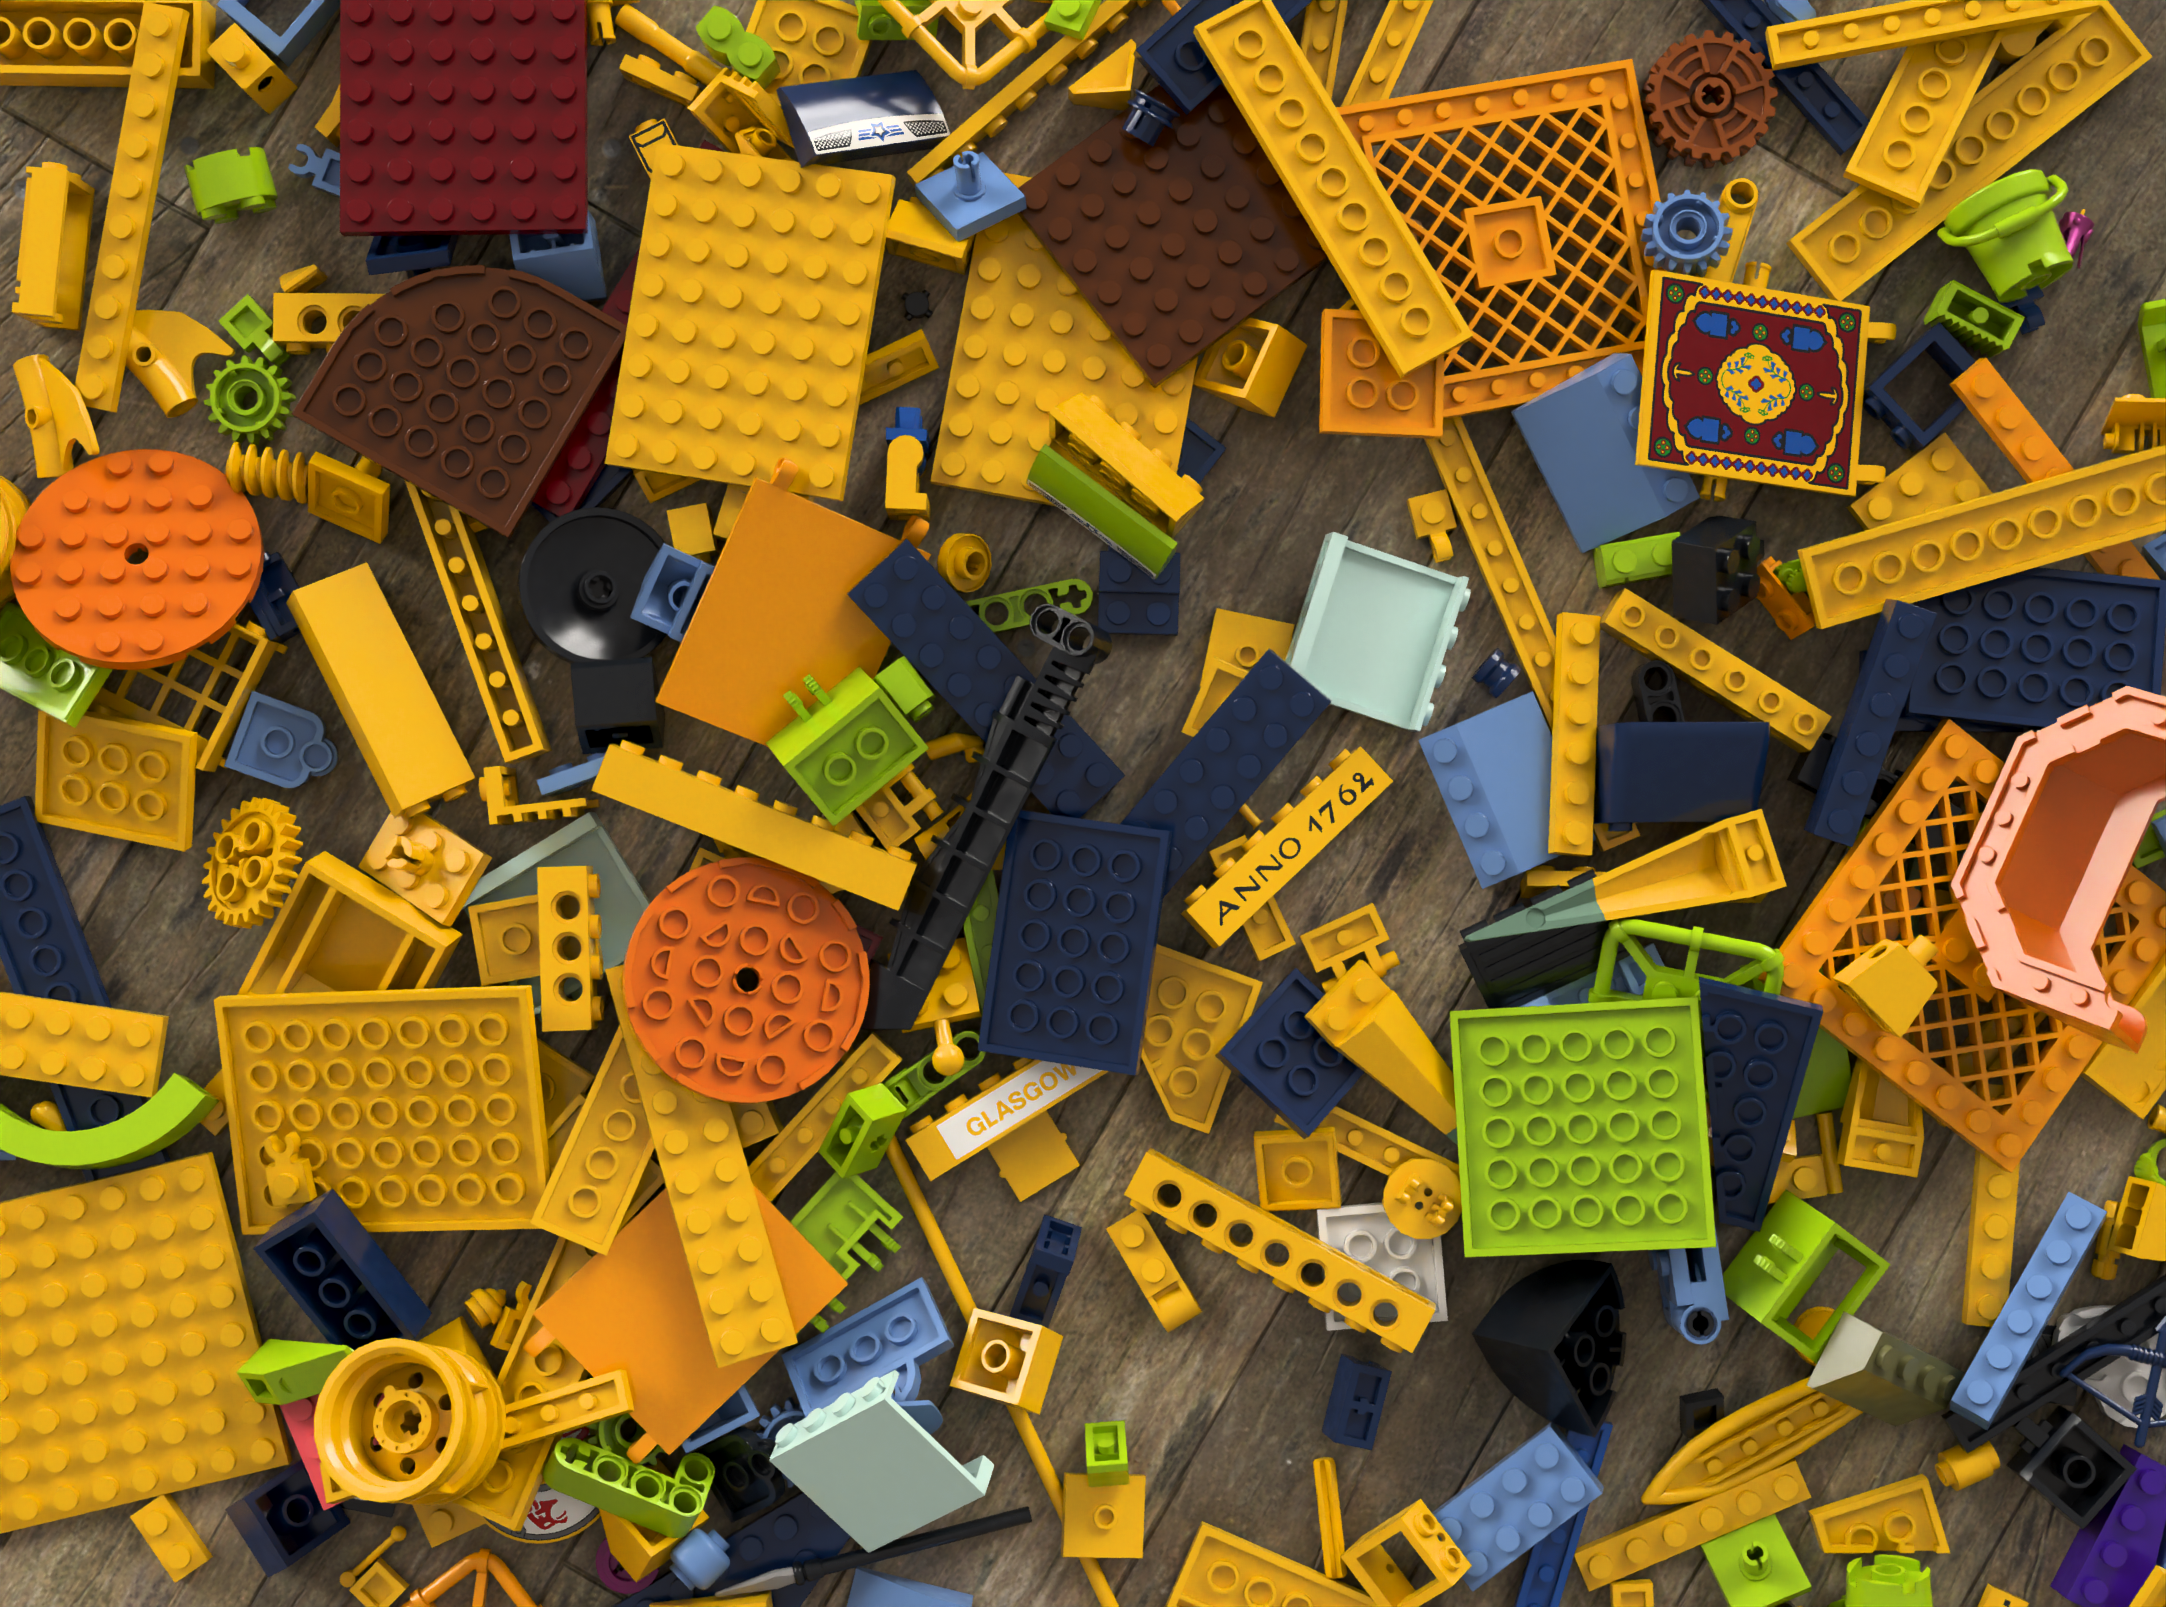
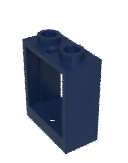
M1940 322L1923 333L1864 388V409L1877 420L1882 419L1891 429L1890 436L1903 449L1909 448L1911 452L1924 447L1966 408V405L1958 398L1928 427L1922 430L1883 389L1924 350L1953 381L1976 362Z

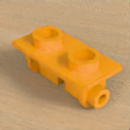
M1769 556L1757 567V574L1760 577V589L1756 598L1760 600L1775 619L1777 626L1792 640L1815 626L1810 599L1802 591L1792 595L1788 592L1786 585L1784 586L1773 573L1775 567L1782 565L1780 559L1775 561L1772 556Z

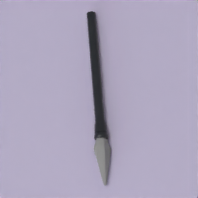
M1026 1506L897 1539L870 1553L862 1548L823 1559L805 1560L803 1564L800 1561H795L792 1567L769 1571L715 1593V1596L720 1597L773 1590L793 1583L802 1586L806 1580L811 1582L823 1578L824 1575L1032 1522L1030 1510Z

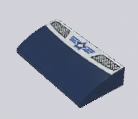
M917 70L784 86L776 90L801 168L812 164L824 165L934 149L951 134L936 97Z

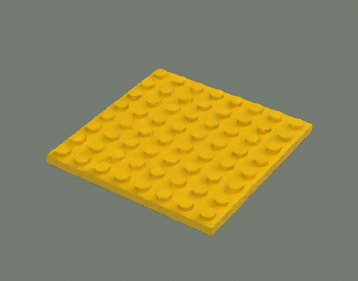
M212 1151L0 1202V1534L289 1465L293 1460L279 1405L256 1402L237 1374V1371L263 1344Z

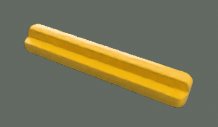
M1321 1457L1313 1461L1324 1569L1326 1577L1330 1579L1343 1578L1347 1575V1566L1340 1557L1345 1553L1336 1464L1332 1457Z

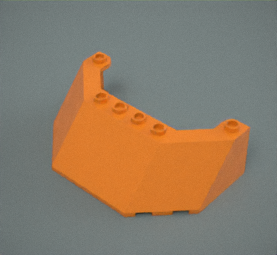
M2125 686L2112 692V697L2090 707L2084 705L2056 718L2058 722L2037 732L2031 730L2016 738L1951 882V887L1965 914L1967 926L1976 948L1980 951L1992 987L2100 1041L2138 1054L2147 1034V1021L2137 1009L2114 1001L2110 992L2112 988L2106 983L2093 952L2158 804L2166 800V697Z

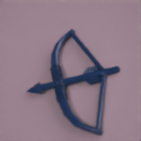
M2166 1316L2155 1328L2159 1332L2155 1349L2152 1350L2151 1348L2136 1346L2135 1344H2104L2086 1349L2059 1372L2061 1378H2068L2137 1424L2138 1427L2134 1440L2137 1448L2144 1447L2148 1428L2166 1426V1419L2160 1420L2163 1404L2156 1398L2162 1368L2166 1369ZM2101 1356L2127 1357L2131 1361L2134 1360L2135 1362L2151 1365L2146 1392L2135 1397L2132 1413L2071 1372L2084 1361Z

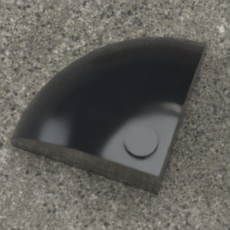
M1572 1260L1542 1268L1514 1284L1496 1301L1472 1335L1499 1380L1526 1406L1545 1419L1565 1429L1591 1437L1596 1436L1616 1396V1391L1610 1390L1616 1366L1623 1367L1626 1333L1620 1331L1619 1310L1624 1309L1625 1305L1621 1286L1612 1263L1595 1260Z

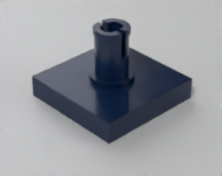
M459 235L374 236L365 260L369 275L406 271L407 277L410 279L414 276L430 272V268L450 266Z

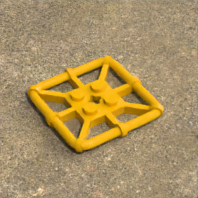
M877 0L903 27L901 32L907 39L913 38L952 79L962 84L963 89L974 90L975 86L986 83L1019 55L1031 52L1037 47V41L1050 31L1044 23L1048 12L1028 28H1021L1004 10L1015 0H929L932 5L915 16L899 0ZM1025 0V1H1033V2H1041V3H1049V4H1052L1054 0ZM941 15L962 34V65L926 29L929 24ZM991 20L1011 42L977 68L975 65V33Z

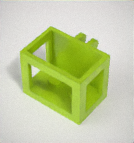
M860 667L856 668L827 693L808 674L802 680L805 682V687L819 700L808 709H805L803 702L795 693H792L790 690L786 692L783 697L799 716L766 742V745L833 827L929 749L883 690Z
M1785 1190L1763 1219L1760 1232L1754 1231L1723 1273L1725 1295L1817 1364L1843 1312L1854 1315L1891 1264L1837 1223L1788 1190ZM1838 1249H1840L1865 1266L1866 1269L1812 1340L1786 1319Z

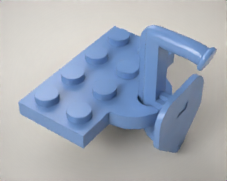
M922 1277L834 1325L824 1333L816 1335L781 1355L805 1418L814 1409H823L834 1403L842 1394L847 1392L851 1394L864 1387L872 1378H881L896 1370L899 1376L893 1390L895 1394L892 1393L891 1398L930 1435L943 1422L940 1411L932 1401L915 1400L921 1384L919 1366L954 1347L930 1288Z

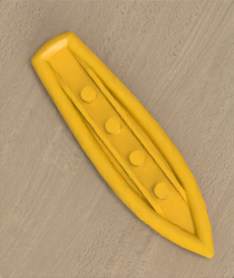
M1810 1376L1740 1408L1691 1439L1655 1475L1642 1494L1641 1502L1645 1505H1672L1694 1502L1721 1494L1788 1462L1863 1412L1806 1385Z

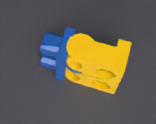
M896 407L895 428L886 427V442L889 448L887 454L885 509L890 520H907L909 516L916 515L925 521H930L931 505L926 493H920L921 478L927 468L925 454H930L931 442L928 431L923 429V416H921L920 408Z

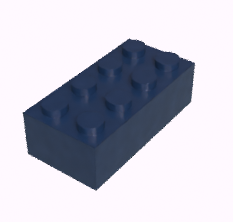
M334 1189L329 1190L273 1224L253 1248L330 1344L347 1345L355 1351L357 1348L376 1340L390 1338L413 1340L432 1314Z

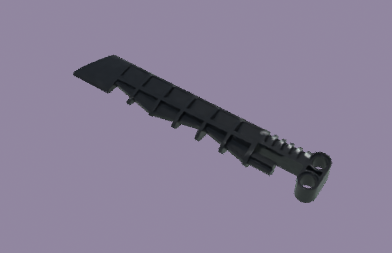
M1049 603L1040 605L1031 614L1030 629L1033 635L1052 645L1053 648L1035 684L1017 675L1000 711L994 709L991 715L993 722L984 754L982 755L974 751L971 756L981 763L971 800L953 793L951 799L965 807L966 810L944 838L933 834L931 841L938 846L916 875L912 876L901 920L899 921L892 917L889 922L898 931L888 966L874 959H871L869 963V997L860 1030H910L986 878L1057 741L1054 737L1057 729L1062 730L1064 727L1061 723L1064 715L1069 716L1071 713L1068 709L1071 701L1076 702L1078 699L1075 696L1078 687L1083 689L1085 685L1082 682L1084 675H1090L1094 665L1106 660L1111 652L1112 639L1105 630ZM1058 620V626L1055 629V631L1052 632V626L1055 623V621ZM1090 635V642L1083 649L1084 641Z

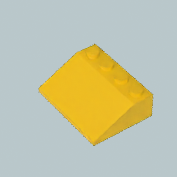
M1080 392L1054 406L1049 412V436L1141 516L1172 539L1203 505L1205 498L1200 494L1203 491L1202 487L1190 476L1184 474L1181 478L1169 467L1172 465V462L1160 450L1153 448L1152 451H1149L1139 442L1141 435L1125 421L1119 425L1108 415L1111 412L1110 408L1095 395H1092L1089 399Z

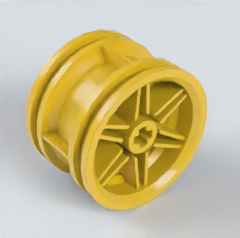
M400 1338L373 1341L357 1348L345 1357L327 1378L318 1397L314 1416V1440L319 1458L329 1476L344 1491L360 1499L380 1503L431 1506L446 1504L465 1496L477 1487L493 1468L502 1449L506 1431V1408L500 1387L491 1372L480 1361L458 1349ZM417 1373H421L423 1375V1382L421 1385L415 1375ZM382 1393H384L385 1398H383V1400L379 1403L377 1407L378 1401ZM374 1437L382 1446L379 1451H375L373 1445ZM443 1437H447V1438H448L447 1442H445L444 1440H440V1439L443 1438ZM415 1463V1470H414V1472L411 1473V1474H408L409 1470L411 1469V1467H412L413 1464Z

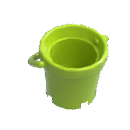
M2029 169L2014 173L1978 190L1949 212L1944 221L1945 227L1937 232L1938 237L1944 243L1953 247H1966L2000 303H2008L2028 296L2025 290L2037 285L2041 290L2063 277L2073 268L2072 263L2074 260L2067 248L2052 210L2064 200L2069 190L2066 182L2060 177L2051 175L2046 178L2042 170ZM2051 186H2054L2057 189V192L2050 199H2048L2051 195V192L2053 191Z
M1874 1555V1565L1862 1567V1557L1856 1558L1847 1564L1846 1595H1842L1840 1600L1834 1601L1827 1606L1934 1607L1931 1590V1570L1927 1566L1922 1573L1920 1561L1900 1555Z

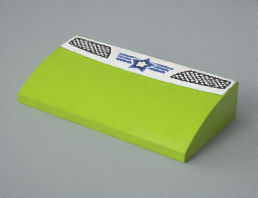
M1046 444L1042 447L1031 467L1027 484L1156 580L1175 555L1178 543Z

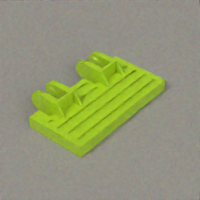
M835 1171L790 1220L792 1225L845 1280L860 1266L847 1253L851 1248L877 1272L884 1267L881 1260L873 1252H869L858 1242L868 1229L880 1239V1243L889 1251L896 1253L901 1248L875 1221L879 1218L892 1230L901 1221L903 1216L858 1175L842 1179ZM836 1297L827 1304L828 1307L839 1314L847 1308ZM817 1314L809 1321L822 1333L829 1328L826 1320L820 1314Z

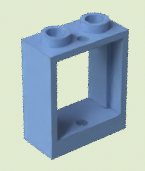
M220 0L216 4L228 17L289 67L339 9L340 0H312L281 37L244 7L249 0Z

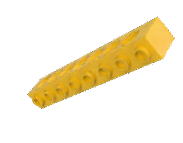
M1153 1148L1146 1152L1124 1193L1125 1196L1131 1199L1129 1204L1140 1212L1151 1215L1152 1211L1160 1214L1167 1218L1165 1224L1171 1229L1185 1235L1189 1230L1202 1238L1200 1243L1209 1250L1218 1254H1222L1224 1250L1238 1257L1236 1263L1242 1268L1255 1274L1259 1270L1274 1277L1272 1283L1288 1293L1293 1294L1295 1289L1310 1297L1308 1303L1325 1313H1330L1331 1309L1346 1317L1344 1322L1348 1326L1361 1333H1366L1367 1329L1380 1335L1382 1337L1380 1342L1395 1352L1402 1353L1403 1349L1413 1353L1436 1310V1303ZM1165 1184L1177 1186L1181 1192V1201L1175 1204L1164 1201L1161 1196V1187ZM1200 1204H1210L1217 1212V1220L1212 1223L1200 1221L1196 1215V1207ZM1238 1223L1248 1225L1253 1232V1239L1246 1243L1238 1242L1232 1236V1226ZM1273 1243L1283 1244L1288 1249L1289 1258L1283 1262H1275L1269 1258L1267 1247ZM1308 1263H1317L1323 1267L1325 1277L1318 1282L1309 1281L1303 1274V1267ZM1344 1283H1354L1360 1288L1362 1295L1356 1301L1350 1302L1340 1296L1338 1289ZM1380 1303H1390L1397 1309L1398 1314L1391 1321H1382L1376 1316L1374 1309Z

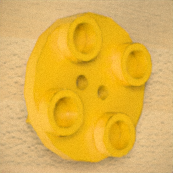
M1412 1158L1400 1164L1389 1175L1383 1189L1382 1206L1389 1221L1401 1233L1415 1239H1433L1447 1233L1458 1222L1462 1212L1460 1182L1458 1177L1445 1164L1431 1158ZM1425 1189H1431V1194L1425 1195ZM1417 1202H1422L1420 1209L1415 1207Z

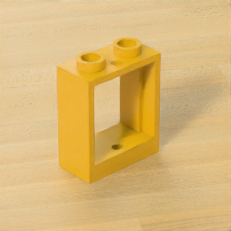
M1421 1499L1362 1535L1340 1556L1378 1607H1419L1451 1588L1472 1566ZM1400 1531L1436 1577V1579L1418 1590L1413 1588L1381 1545L1382 1542Z

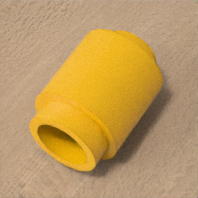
M1989 1440L1968 1454L1962 1450L1959 1444L1938 1453L1939 1463L1935 1464L1936 1473L1943 1485L1946 1487L1951 1485L1956 1491L1993 1476L1994 1470L2000 1468L1999 1457Z

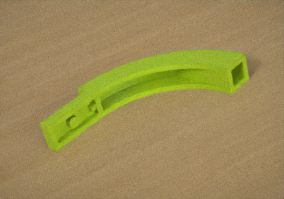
M174 1072L165 1085L149 1101L134 1112L104 1126L79 1131H53L40 1128L23 1119L0 1102V1149L26 1160L60 1168L93 1170L116 1167L143 1159L170 1146L200 1123L220 1100L190 1078Z

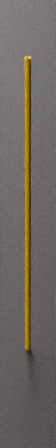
M743 850L745 857L762 858ZM852 1045L841 1058L843 1064L855 1052ZM894 1134L885 1153L967 1325H969L973 1309L977 1308ZM1006 1405L1062 1523L1063 1487L1027 1411ZM1078 1557L1101 1607H1119L1097 1558Z

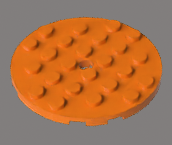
M159 449L126 450L94 458L73 468L52 482L36 498L25 513L16 531L15 550L10 560V574L16 599L35 631L58 651L61 649L68 654L78 657L83 663L101 668L116 670L149 669L187 658L186 653L199 648L207 642L212 645L236 624L235 618L247 602L251 603L259 586L263 572L264 543L256 515L247 497L242 491L239 493L234 492L230 482L227 484L226 475L220 470L200 459L178 452ZM138 548L149 554L148 558L141 564L135 565L126 561L133 553L138 552Z
M757 857L728 858L692 869L669 884L653 899L637 922L628 943L623 967V994L628 1018L638 1041L651 1060L667 1076L688 1090L710 1099L737 1104H755L777 1100L804 1090L829 1073L838 1063L845 1052L851 1047L864 1020L870 988L867 953L863 949L861 939L856 930L857 925L842 902L820 885L816 878L770 860ZM750 969L756 973L758 984L753 991L745 992L738 986L736 975L740 970Z

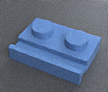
M606 753L589 755L586 757L588 762L573 767L572 763H567L550 769V776L537 780L542 796L553 797L595 782Z

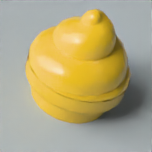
M478 1288L469 1294L471 1298L463 1304L473 1320L483 1329L489 1324L494 1326L499 1322L503 1312L502 1307L506 1304L507 1292L503 1289L486 1288L483 1290Z

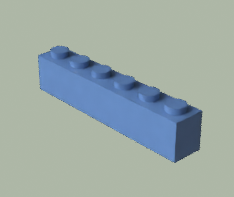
M2071 1192L2067 1193L1950 1401V1410L1988 1430L2104 1224L2107 1211Z

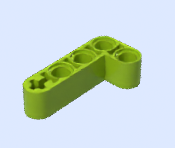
M572 1437L563 1438L558 1441L543 1470L544 1481L550 1488L675 1539L682 1538L689 1533L704 1508L715 1474L712 1461L700 1453L695 1452L685 1455L673 1476L669 1477Z

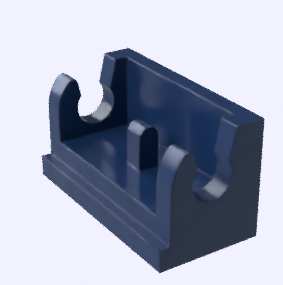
M269 552L264 553L263 572L253 600L249 604L269 639L274 642L283 643L301 633L286 604L291 593L300 587L279 552L271 555Z
M1341 1354L1322 1432L1335 1443L1372 1450L1392 1371L1385 1369L1376 1362L1368 1360V1363H1365L1353 1356Z

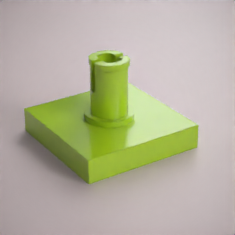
M1775 1513L1700 1545L1701 1551L1729 1607H1775L1812 1591V1586Z

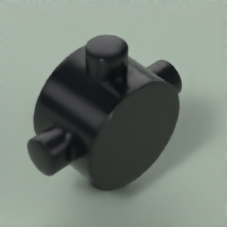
M924 289L922 293L913 292L908 294L905 292L902 295L901 299L905 301L907 311L904 317L908 321H911L912 318L920 319L924 316L927 318L932 316L933 312L929 309L930 306L927 299L930 293Z

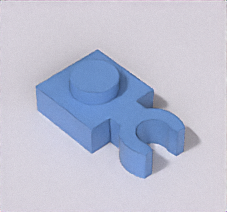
M297 144L296 149L303 155L308 156V162L303 167L289 164V170L300 178L315 176L312 182L314 188L340 198V153L326 148L323 157L319 158L317 153L309 146Z

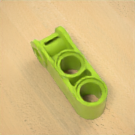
M964 1029L952 1036L953 1044L958 1046L959 1041L965 1037L974 1038L979 1043L980 1031ZM934 1049L908 1068L905 1067L894 1074L883 1084L907 1109L903 1117L904 1119L928 1102L929 1098L977 1066L984 1059L986 1052L980 1051L974 1058L964 1057V1065L958 1073L946 1076L941 1081H932L926 1076L925 1066L928 1062L932 1061Z

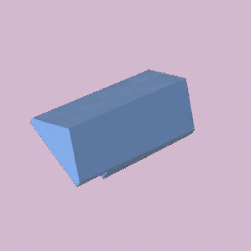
M663 543L645 574L630 618L664 632L670 638L682 642L715 566Z

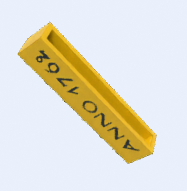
M1361 746L1351 753L1346 748L1343 749L1329 762L1328 765L1333 770L1323 780L1317 775L1299 791L1304 797L1294 807L1287 802L1270 818L1275 825L1268 832L1263 834L1259 829L1242 845L1246 852L1236 862L1229 857L1213 872L1218 878L1207 889L1202 884L1199 885L1184 899L1188 907L1181 915L1213 949L1220 947L1393 782Z

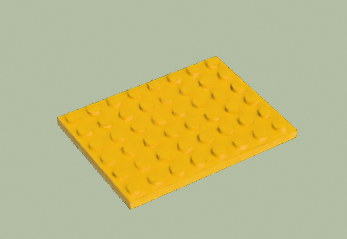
M657 143L605 464L751 487L755 477L770 483L778 459L784 457L793 461L798 466V472L787 491L798 495L843 501L896 178L891 174L818 164L801 168L800 163L796 161Z
M1004 173L1017 188L1031 179V177ZM1018 213L976 233L930 482L939 486L1056 506L1027 484L1031 467L1038 453L1046 444L1132 508L1049 436V412L1054 406L1080 392L1089 399L1092 395H1095L1110 408L1111 412L1108 415L1119 425L1125 421L1141 435L1139 442L1149 451L1156 448L1166 455L1172 462L1169 468L1177 474L1198 356L1156 388H1153Z
M532 985L219 996L214 999L242 1235L266 1234L273 1224L310 1203L303 1202L273 1206L264 1168L274 1162V1159L265 1150V1139L273 1134H277L279 1145L286 1149L285 1136L295 1131L298 1133L301 1142L300 1148L296 1152L298 1159L309 1158L317 1192L316 1198L334 1189L367 1232L541 1229L530 1224V1221L549 1182L551 1171Z

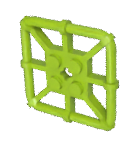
M1615 919L1609 922V929L1606 931L1602 941L1594 987L1589 989L1588 1001L1590 1003L1698 997L1702 1057L1706 1058L1699 977L1741 986L1759 974L1767 972L1763 992L1780 995L1784 978V965L1782 962L1785 957L1779 949H1772L1757 942L1703 932L1704 928L1694 926L1693 930L1640 919ZM1634 935L1690 946L1685 971L1656 965ZM1619 942L1624 945L1646 975L1643 996L1610 989ZM1700 948L1756 959L1725 978L1695 973ZM1704 1085L1705 1101L1709 1103L1708 1086Z

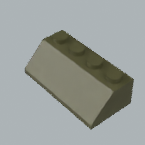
M1844 1311L1806 1385L1896 1427L1946 1409L1960 1384L1964 1372Z

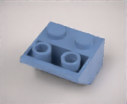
M589 210L588 233L509 234L516 270L540 277L585 302L607 299L596 221Z

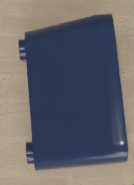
M1623 722L1597 726L1594 824H1608V831L1610 832L1632 831V823H1716L1727 818L1758 810L1770 743V722Z

